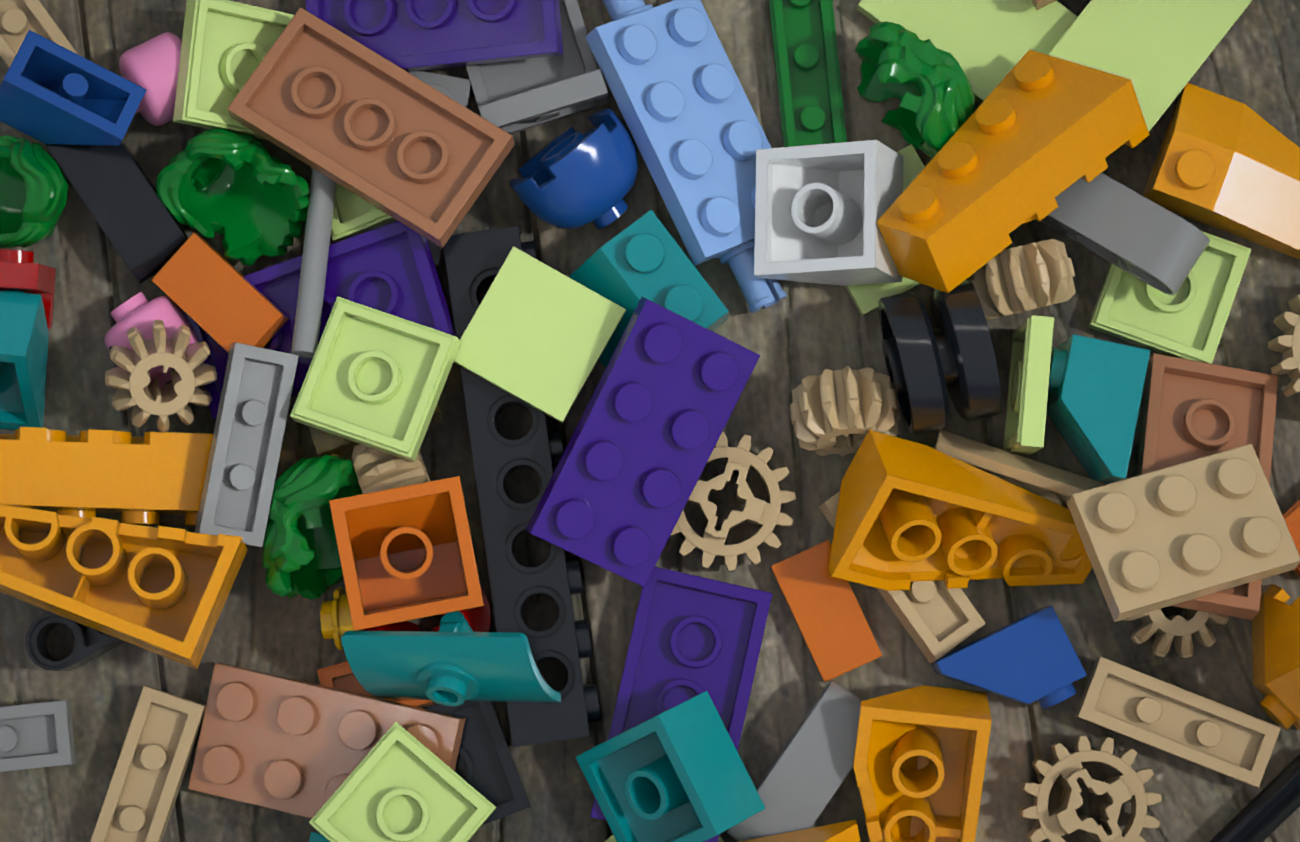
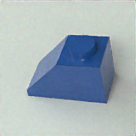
M29 30L0 86V121L45 144L119 146L145 95L146 89Z
M1046 606L931 663L937 675L1021 704H1030L1038 700L1042 710L1075 695L1077 692L1072 683L1087 676L1053 606Z

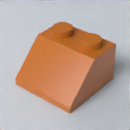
M460 476L329 500L354 631L484 606Z

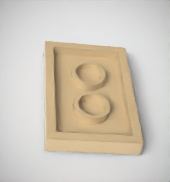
M1252 444L1072 494L1067 503L1114 622L1295 570L1300 563V555Z

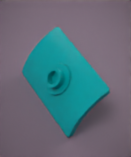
M459 611L446 613L440 620L438 632L346 631L341 637L345 656L356 679L367 692L380 699L432 700L445 706H459L464 701L561 702V693L553 690L541 676L525 634L514 632H474L464 615Z

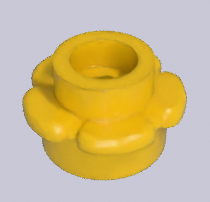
M338 587L333 593V601L322 602L320 622L323 638L325 640L333 639L336 648L344 650L341 637L346 631L354 630L347 594H345L342 587Z

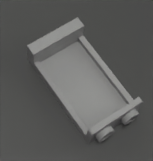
M559 0L563 55L465 66L482 118L511 135L609 104L608 91L601 69H598L596 59L585 38L588 34L577 0Z

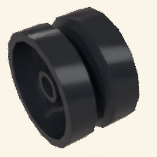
M969 278L949 293L934 288L930 299L932 325L924 304L912 291L880 298L878 301L886 369L891 379L892 388L896 392V398L898 399L905 425L911 436L945 427L949 417L947 388L956 411L966 422L993 417L1002 413L1001 386L995 352L981 302Z

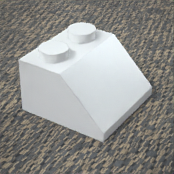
M878 140L756 149L754 276L766 279L840 286L902 282V276L898 274L876 222L903 192V156Z

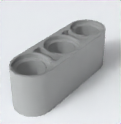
M1103 173L1099 174L1089 183L1081 178L1055 197L1058 207L1040 221L1148 285L1172 296H1175L1210 242L1209 238L1193 224Z
M832 679L757 785L756 790L766 809L731 827L726 833L737 841H744L811 828L853 768L860 703L863 700Z

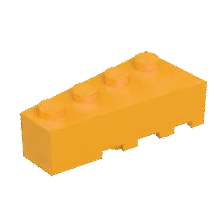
M1029 49L876 222L898 274L946 293L951 292L1012 244L1009 234L1018 226L1035 219L1040 222L1058 207L1055 197L1080 178L1087 183L1091 182L1108 168L1105 158L1124 143L1133 149L1150 134L1131 79Z
M19 427V429L15 430V434H0V505L52 511L60 515L91 519L96 517V513H121V523L142 526L159 525L160 514H185V526H196L213 434L150 431L144 432V437L132 436L131 432L88 429L79 431V435H67V431L51 430L42 427Z
M0 505V592L197 670L247 553L243 537L218 534V536L187 532L186 529L165 526H158V528L119 523L118 520L99 517H92L91 519L60 515L52 511Z

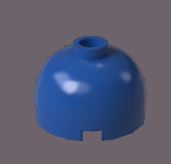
M609 108L588 116L594 128L584 134L581 131L576 132L573 127L561 133L540 149L518 170L524 178L510 180L509 185L521 201L540 220L562 229H576L590 222H593L597 229H602L619 218L627 210L628 205L622 198L631 190L636 181L639 168L637 150L628 131Z

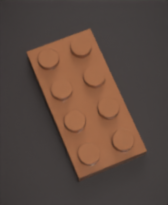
M301 7L227 108L232 119L441 248L447 243L515 145L513 136Z
M1153 353L1147 366L1137 476L1252 444L1270 485L1279 376ZM1262 579L1171 606L1253 620L1260 611Z
M215 663L188 789L313 818L395 722L401 725L455 772L466 718L227 663Z

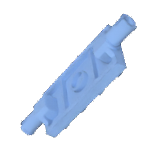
M602 0L612 22L595 27L585 38L694 266L713 258L720 259L722 265L728 263L749 305L748 309L751 314L785 299L787 294L785 290H782L778 280L754 276L756 149H769L771 145L701 0H673L653 7L652 4L646 5L644 0Z

